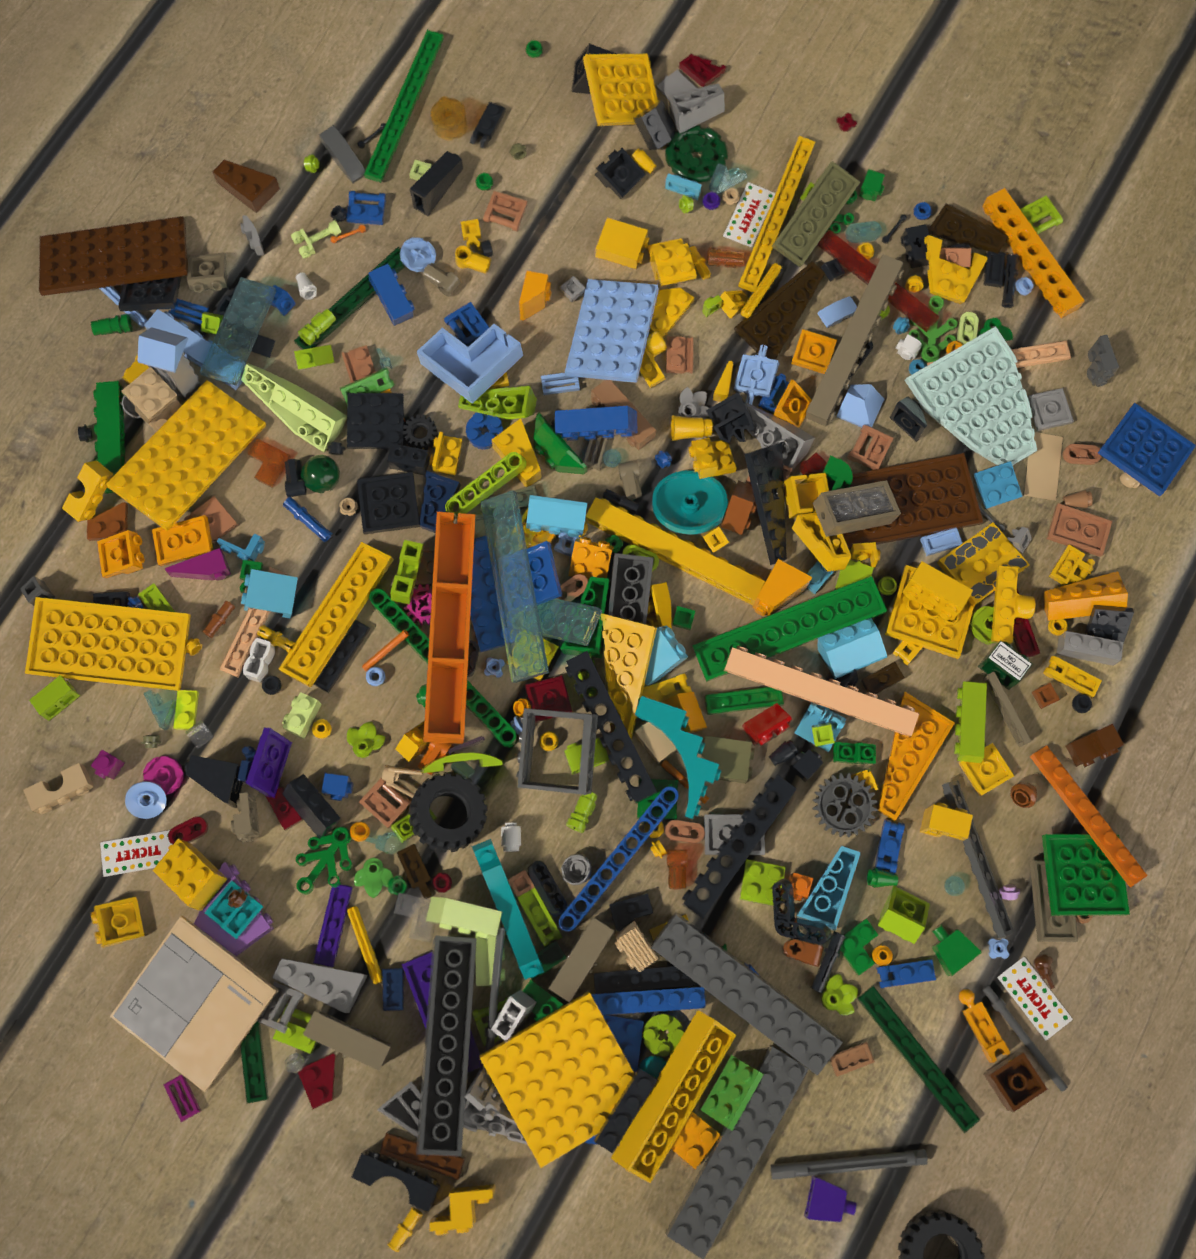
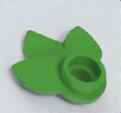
M373 857L366 860L363 868L356 872L354 885H364L366 893L370 897L375 898L380 893L382 886L388 887L389 879L394 877L391 870L385 868L380 859ZM376 865L377 870L371 871L370 866Z

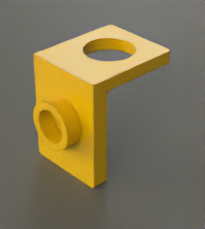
M870 768L851 775V779L856 775L858 776L857 782L865 780L864 787L870 785V789L875 788V790H878V785Z

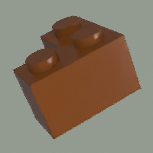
M738 480L721 528L740 535L743 534L744 529L748 530L752 520L748 517L750 512L754 514L756 509L752 485Z

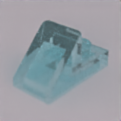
M719 163L709 185V190L716 194L722 193L748 178L746 171L739 168H732L728 171L726 166Z
M152 690L143 693L159 727L163 730L169 729L175 713L176 701L172 699L164 703L159 693L156 694Z

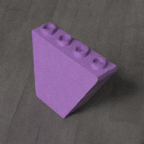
M224 862L219 871L227 880L206 907L199 911L194 924L237 957L274 929L272 926L274 921L267 912L264 914L260 910L240 936L235 939L204 913L231 880L250 894L251 888L245 880L241 881L238 877L240 872L234 864L230 865ZM256 896L253 897L261 904V902Z

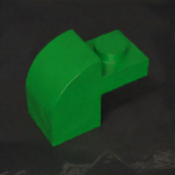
M830 455L823 473H826L827 481L834 483L831 491L849 488L853 479L850 466L843 460Z

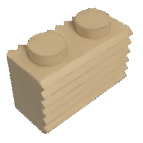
M635 921L615 934L617 941L614 943L620 952L625 951L628 956L625 959L632 969L636 967L638 972H641L645 967L659 959L656 951L651 948V944Z

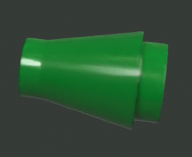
M877 868L870 869L867 873V884L873 888L897 886L898 875Z

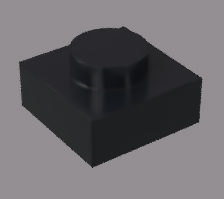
M837 258L821 266L830 282L845 274Z

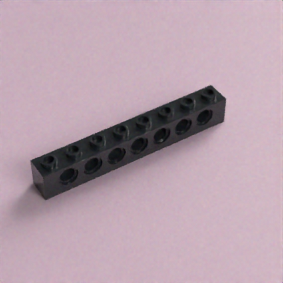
M588 651L567 660L568 666L565 669L569 677H574L576 684L573 686L578 696L582 694L585 699L582 704L586 712L596 714L595 711L598 706H604L607 709L604 715H598L597 730L599 729L602 734L599 739L603 747H608L611 752L608 757L612 765H617L619 769L617 775L621 784L625 782L628 790L625 792L630 802L634 800L637 804L657 794ZM587 671L589 673L588 679H579V673ZM591 688L598 691L597 696L594 698L587 696V692ZM606 724H614L615 730L612 733L605 732L604 727ZM615 741H622L624 747L622 750L616 751L613 749V743ZM625 758L633 761V765L628 769L623 768L621 765ZM633 776L641 778L642 782L639 786L631 785L630 780Z
M779 775L775 778H769L764 785L767 788L763 794L758 793L753 800L754 807L751 810L747 808L741 817L743 822L740 826L736 824L729 833L732 836L728 842L723 841L717 849L720 852L716 859L712 856L706 864L708 870L704 875L702 873L698 875L694 881L697 885L692 891L688 889L682 897L684 900L682 905L700 919L705 917L797 790V788ZM775 793L778 796V801L775 803L770 802L768 794ZM757 809H764L766 811V818H759L756 814ZM745 825H753L755 828L754 834H747L745 832ZM735 840H739L743 843V849L741 851H737L733 848V842ZM723 856L731 859L730 867H724L721 864ZM712 872L717 873L720 877L719 882L716 884L709 880V875ZM701 888L708 892V897L705 900H701L697 896V891Z

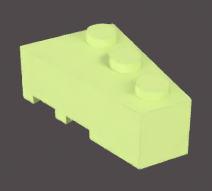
M431 897L426 921L440 924L439 928L451 930L452 927L458 928V932L470 935V931L477 932V937L488 939L489 935L497 936L502 912L449 898Z

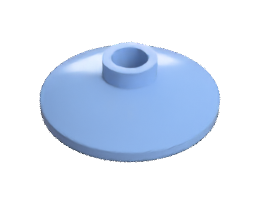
M138 782L127 791L125 805L128 811L135 817L142 819L153 818L164 810L167 800L166 794L162 787L154 782ZM148 795L150 798L144 799L143 796Z

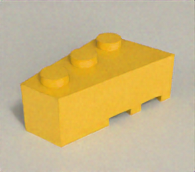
M520 418L492 439V447L501 458H504L511 452H517L525 458L526 468L517 475V478L525 487H529L541 479V469ZM514 459L512 465L517 466L520 459Z
M817 513L797 515L792 527L793 531L827 572L846 569L851 553L843 534L826 537Z

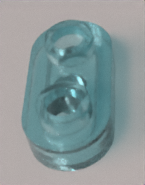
M874 221L854 223L848 226L845 236L851 243L875 241L880 237L882 228L879 223Z

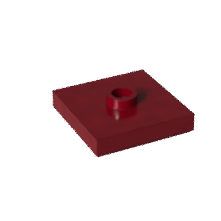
M563 675L525 685L531 709L572 712ZM536 715L535 723L556 717Z

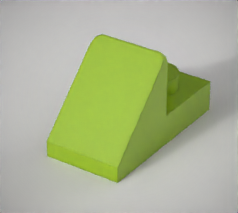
M331 344L294 351L298 370L335 363Z

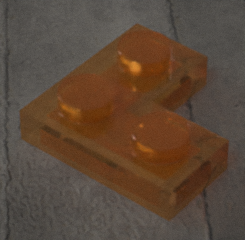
M258 438L248 452L250 457L263 463L254 478L271 488L285 468V461L291 458L289 454Z

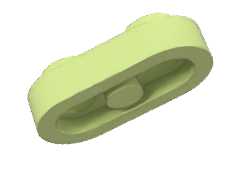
M966 312L959 320L957 341L963 345L977 337L979 319L975 313Z

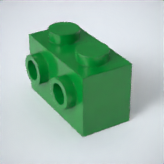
M532 980L523 989L525 994L537 1002L531 1011L535 1014L533 1019L537 1022L564 1005Z

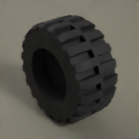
M444 772L443 776H440V774L433 775L432 779H426L418 787L409 807V823L414 828L412 832L415 836L418 835L420 837L419 841L423 845L427 843L430 845L429 849L435 850V848H438L440 852L444 853L447 850L456 852L459 848H466L480 834L487 820L486 813L488 807L484 804L486 800L485 795L479 793L481 788L477 784L475 786L471 784L472 779L467 777L465 780L461 778L462 774L456 773L455 776H451V772ZM441 796L453 797L463 805L466 811V819L459 828L446 829L434 822L430 815V805L436 798Z
M929 1210L924 1215L921 1213L916 1215L915 1221L912 1222L910 1220L906 1224L908 1229L906 1232L902 1231L900 1235L903 1238L902 1243H898V1250L901 1251V1255L898 1256L899 1259H923V1251L927 1242L935 1235L947 1234L957 1242L959 1249L958 1259H985V1253L981 1251L983 1244L977 1238V1232L974 1228L970 1227L969 1223L958 1216L942 1210H938V1212Z

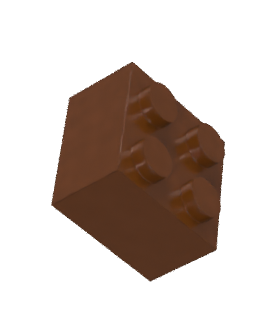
M1015 1052L984 1073L985 1078L1007 1111H1017L1048 1090L1024 1052Z

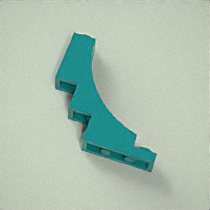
M491 839L472 846L497 911L502 912L501 921L524 979L526 980L543 973L544 971Z

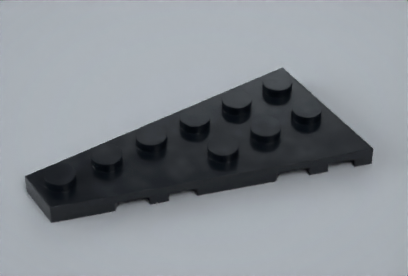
M782 442L744 454L770 565L776 564L778 559L781 561L787 560Z

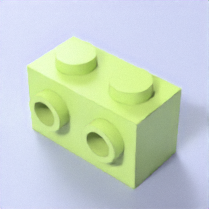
M300 692L292 701L290 713H287L282 721V724H284L283 728L287 732L305 739L322 704L317 699Z

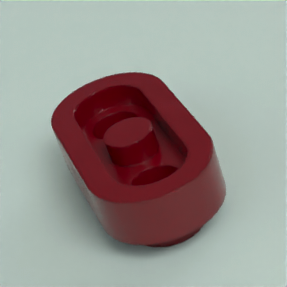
M193 817L173 827L168 833V840L173 845L177 841L178 834L182 833L183 838L181 840L190 843L207 833L208 823L201 817ZM201 824V829L196 831V825Z

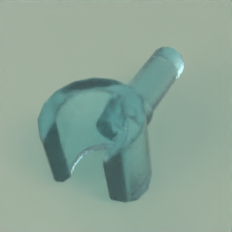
M377 348L376 351L380 357L381 369L385 367L392 369L390 358L385 357L381 349Z

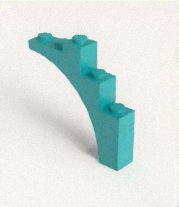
M641 696L635 716L661 730L680 753L687 771L689 783V798L685 817L693 819L694 816L698 817L701 805L698 804L700 796L705 797L708 788L705 782L713 784L714 780L718 781L722 770L718 769L719 764L697 757L698 754L702 755L705 743L702 742L703 737L681 730L682 727L686 728L689 717L686 716L687 711Z

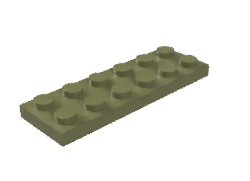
M831 161L772 247L801 268L860 181Z

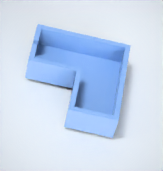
M496 324L488 328L469 347L444 328H441L417 350L421 365L470 403H474L523 356L521 343L509 334L506 335V332Z

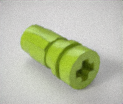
M325 309L322 313H317L311 319V323H307L302 327L298 334L304 342L312 345L315 339L317 340L320 337L319 335L336 321V318L328 309Z
M595 793L581 794L574 812L570 814L571 818H568L567 827L584 833L586 829L585 824L589 822L588 817L592 815L596 806L595 801L598 796Z

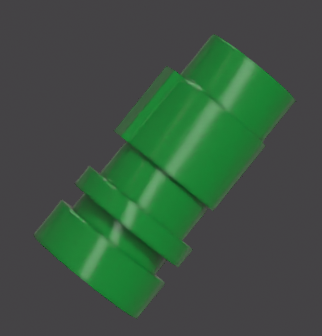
M121 314V317L115 315V318L91 321V329L94 336L114 334L116 332L119 334L132 332V322L129 314Z

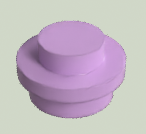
M1006 884L999 889V893L1002 894V899L1016 900L1020 894V889L1016 888L1013 884Z

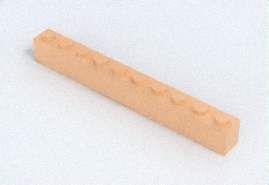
M740 646L731 649L724 669L725 672L905 736H912L919 716V713L914 712L915 708L906 705L903 708L896 706L895 701L886 698L884 701L879 700L876 694L866 692L865 695L858 692L859 689L848 685L846 688L840 686L839 681L829 679V681L821 679L822 676L817 673L811 672L810 675L803 673V669L797 666H792V668L784 666L785 662L774 659L773 662L769 661L765 655L756 652L755 655L747 653L748 649Z

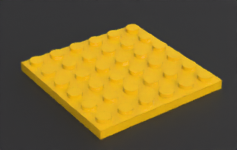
M590 992L578 997L479 1056L541 1168L598 1134L634 1076L631 1066Z

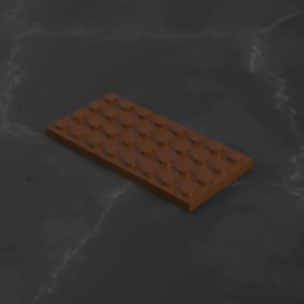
M184 216L40 236L39 292L41 296L186 276L188 273Z
M964 453L853 474L850 487L887 480L901 514L891 524L843 533V537L848 549L851 550L852 545L856 543L876 542L877 545L955 528L961 529L981 525L983 519ZM827 481L829 491H831L834 483Z

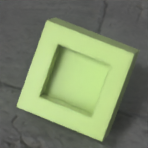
M415 160L409 174L410 178L418 181L432 164Z

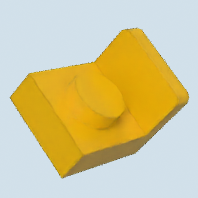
M876 542L852 545L851 559L865 560L870 558L871 567H876L877 562L880 561V550L876 548Z

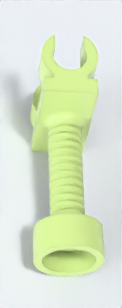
M334 220L329 223L328 228L310 237H307L303 228L300 231L294 232L291 237L295 244H300L303 240L306 241L307 245L302 246L299 252L302 258H308L311 254H316L312 243L330 234L337 236L342 232Z

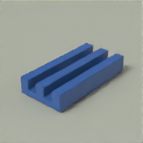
M177 299L175 309L169 310L168 313L174 318L201 326L202 313L209 312V309ZM177 310V311H180V312H184V313H186V314H188V315L200 317L201 320L196 319V318H192V317H189V316H186V315H183V314H180V313H176L175 311Z

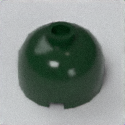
M315 455L309 458L301 470V478L303 477L305 486L313 492L325 493V491H332L339 481L340 470L338 464L334 459L326 455Z

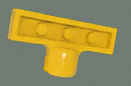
M658 331L648 335L640 373L649 388L666 379L654 360L657 355L667 349L666 343Z
M997 566L991 642H999L1001 640L1011 644L1013 641L1014 619H1029L1034 615V597L1017 593L1018 567Z

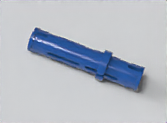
M288 497L284 501L283 506L294 515L296 520L304 523L323 542L330 539L332 533L310 515L305 507L299 505L292 497Z

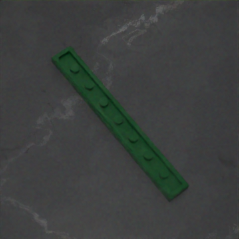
M398 246L373 270L389 264L391 269L394 268L396 273H399L405 267L400 259L401 248ZM367 274L328 309L335 316L336 321L321 333L320 337L317 340L315 339L312 345L304 342L300 335L294 340L301 350L317 347L376 293L369 281V275Z
M872 985L857 997V1000L961 1131L966 1133L980 1121L979 1117L876 988Z

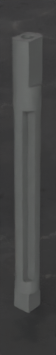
M922 1149L771 1164L770 1172L772 1180L918 1166L927 1165L928 1156L926 1150Z

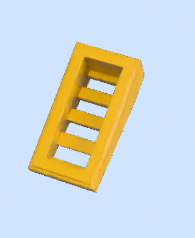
M729 361L714 391V401L721 402L729 396L733 361Z

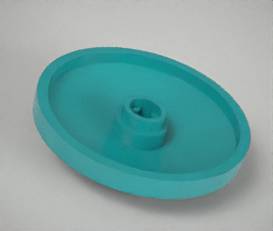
M691 470L675 472L663 478L657 484L652 497L653 512L659 522L666 528L681 534H701L710 531L724 519L728 506L727 493L718 480L714 477L699 479L698 472Z

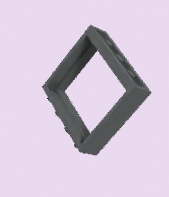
M524 708L523 718H521L523 728L519 736L521 751L518 753V763L520 764L519 771L516 774V777H518V788L582 795L591 794L598 714ZM536 715L584 720L579 786L530 781Z

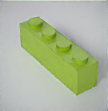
M963 681L961 688H957V699H960V706L956 707V717H959V724L955 726V735L958 736V742H955L954 754H957V761L981 763L984 758L987 683Z

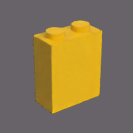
M607 218L596 246V257L637 269L638 263L641 264L644 258L643 249L647 248L649 244L648 230Z

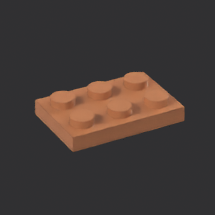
M1058 503L1055 507L1046 539L1066 546L1070 544L1078 550L1101 557L1104 553L1112 521Z

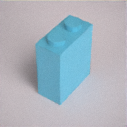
M667 625L657 628L645 679L646 685L656 683L688 658L684 646L678 643L674 637L673 630Z

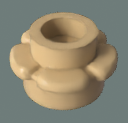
M735 188L726 189L722 195L723 201H726L728 205L738 203L740 199L739 193Z
M352 498L343 499L339 505L341 508L340 512L343 515H354L358 509L357 502H354Z

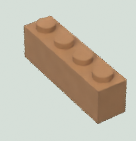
M604 380L591 390V401L596 407L629 406L637 411L638 433L626 438L632 447L635 446L639 451L655 438V428L611 380Z

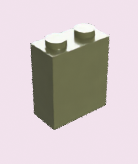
M712 736L704 737L703 743H705L701 758L719 764L718 769L722 770L719 780L746 784L748 779L752 777V767H749L750 759L753 760L755 748H751L752 742Z

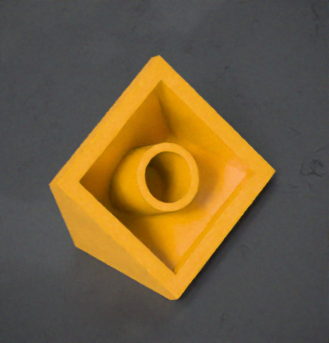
M791 379L773 416L800 428L812 399L795 380Z
M694 692L676 694L661 702L687 711L686 716L689 717L686 728L682 727V731L692 734L707 728Z

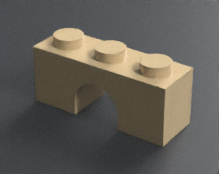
M77 763L61 771L63 784L57 791H52L49 784L43 781L24 789L23 791L31 810L36 813L45 814L58 804L63 805L70 802V798L76 795L82 796L87 794L94 785L86 767Z

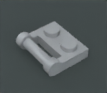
M274 982L273 986L278 991L257 1021L285 1034L288 1029L286 1026L299 1001H302L304 994ZM290 996H292L282 1018L280 1019L279 1023H277L286 1003L288 1002Z

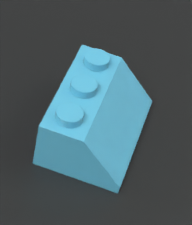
M530 495L526 528L533 532L549 531L550 534L554 535L566 533L570 537L583 536L587 503Z
M872 619L861 621L855 625L818 638V651L835 679L853 672L854 669L858 670L887 658L880 632Z

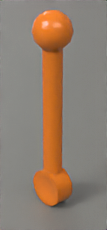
M360 225L358 229L337 237L332 236L330 240L332 243H336L337 240L355 233H364L366 228L364 225Z

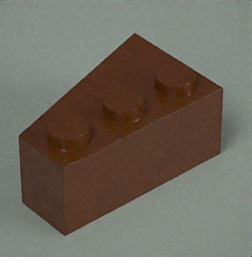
M225 159L212 171L217 184L255 213L280 190L276 177Z

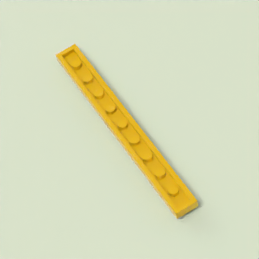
M801 136L798 137L739 282V288L754 293L758 287L773 250L772 245L779 235L816 141Z

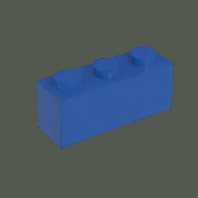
M386 264L368 272L369 281L392 324L395 326L413 318L415 307L411 300H407L405 296L406 290L402 284L399 285L397 281L398 276L394 268L391 269L389 264Z

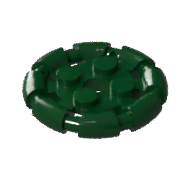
M696 125L682 133L676 131L674 138L667 143L668 148L665 149L666 163L668 167L672 168V173L687 180H694L697 183L710 181V178L717 177L725 168V161L728 159L727 145L725 141L721 140V135L709 127L707 129L701 128L700 125ZM697 152L701 156L696 158L693 157L692 154ZM689 169L695 170V174L688 173Z

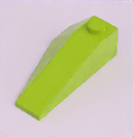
M530 386L487 389L474 403H470L460 395L458 407L504 419H519L534 415L537 399Z

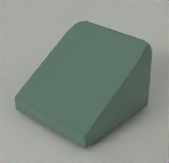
M458 761L451 765L453 772L462 774V779L466 780L467 777L470 778L475 773V770L465 761Z

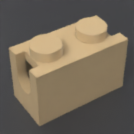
M649 722L645 723L634 733L635 737L657 765L677 751L672 741Z

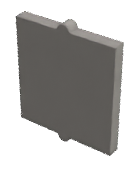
M676 70L670 76H666L665 80L656 86L668 100L669 95L697 89L679 70Z

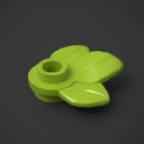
M366 722L359 730L352 727L348 729L347 742L353 746V752L357 757L366 758L373 750L380 749L384 745L385 736L376 735V727L373 722ZM361 746H366L365 749H359Z
M840 974L832 976L827 981V991L822 995V1005L827 1010H836L843 1016L854 1013L851 1002L856 999L858 988L851 984H844ZM831 996L834 998V1003L830 1001Z

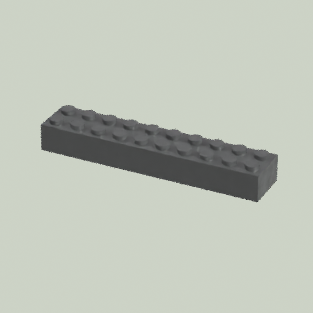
M677 912L674 913L651 944L653 950L817 1076L843 1043L838 1035Z
M435 936L433 939L416 1154L462 1155L476 938Z
M769 1046L757 1068L764 1075L733 1131L724 1127L720 1134L721 1136L713 1146L665 1232L667 1237L701 1259H705L809 1070L774 1047Z

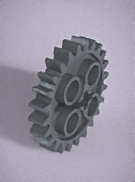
M839 773L838 779L831 775L832 781L824 779L826 786L819 784L821 792H814L819 796L818 799L812 800L817 803V806L812 809L818 810L814 817H821L818 824L825 823V831L831 828V835L838 831L839 837H842L844 832L847 837H850L851 831H853L857 836V829L864 832V824L871 826L868 819H875L871 814V811H877L876 808L872 807V804L877 803V801L871 800L875 793L868 792L871 788L870 785L863 786L865 780L857 782V775L853 779H851L850 773H847L846 778L843 777L842 773ZM838 786L844 790V795L841 798L836 797L834 794V790ZM849 789H852V793L847 801L849 808L843 810L841 820L838 822L837 817L842 810L840 802H845ZM856 794L862 797V803L859 806L853 803V797ZM831 804L837 810L833 816L827 813V807ZM847 813H852L855 816L852 824H848L845 821Z

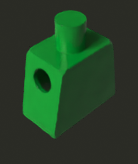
M941 924L932 931L939 940L932 946V949L947 976H953L982 953L958 929L948 933Z

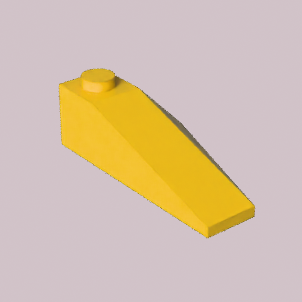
M667 582L650 585L647 625L657 628L667 625L672 629L671 599Z

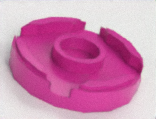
M169 756L153 758L147 763L143 770L144 781L158 784L165 791V794L168 795L174 793L183 782L184 772L177 760Z

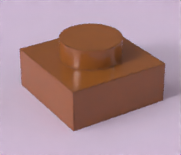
M1051 683L1032 692L1041 709L1060 700Z

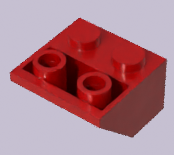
M776 703L744 722L742 727L754 746L757 744L762 746L769 742L775 733L777 736L784 733L790 727L789 723L792 718Z

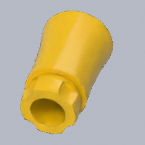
M672 415V441L703 438V436L712 435L711 419Z

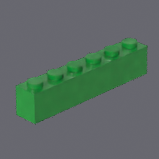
M119 381L96 382V389L93 391V395L96 401L94 415L97 418V424H94V431L97 435L95 451L97 452L98 459H95V461L101 463L114 476L125 465L124 409L122 406L124 396L122 390L124 388ZM107 488L104 494L115 492Z

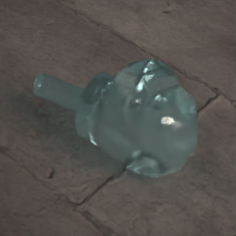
M387 832L383 836L379 835L377 839L368 837L365 840L366 842L376 844V849L390 855L395 854L400 846V840L393 832Z

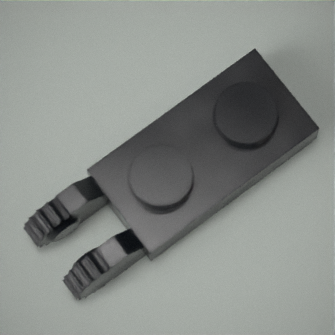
M492 102L488 103L471 136V144H475L479 136H482L480 147L483 149L486 147L506 112L504 107Z

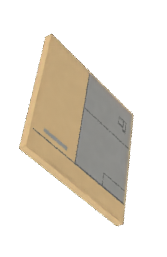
M180 916L110 1017L202 1091L206 1092L273 999L278 989L185 916Z

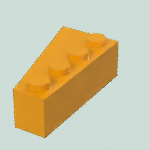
M1116 571L1044 591V611L1048 621L1091 616L1094 605L1127 608L1128 592L1119 572Z

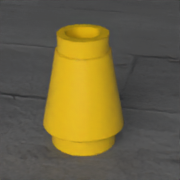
M639 148L631 156L642 170L650 174L657 166L646 152Z

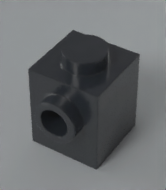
M809 749L806 753L801 751L794 759L797 763L791 770L806 782L824 762L816 751Z

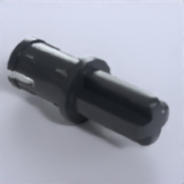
M609 489L605 490L602 497L634 515L640 505L626 498L624 494L621 496Z

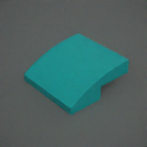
M231 880L204 913L237 939L264 906L244 890V893L247 895L244 903L239 908L230 907L228 905L229 894L234 889L238 890L241 888Z

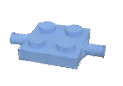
M760 345L758 355L750 356L743 354L734 391L747 394L745 404L752 405L754 396L770 397L779 361L765 357L768 349L765 345Z

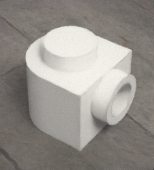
M907 334L904 340L900 339L896 346L897 353L905 360L915 359L922 344L919 340Z

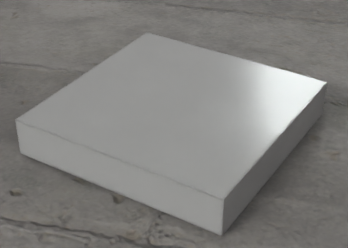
M1063 388L1027 396L1037 431L1064 426L1074 422Z

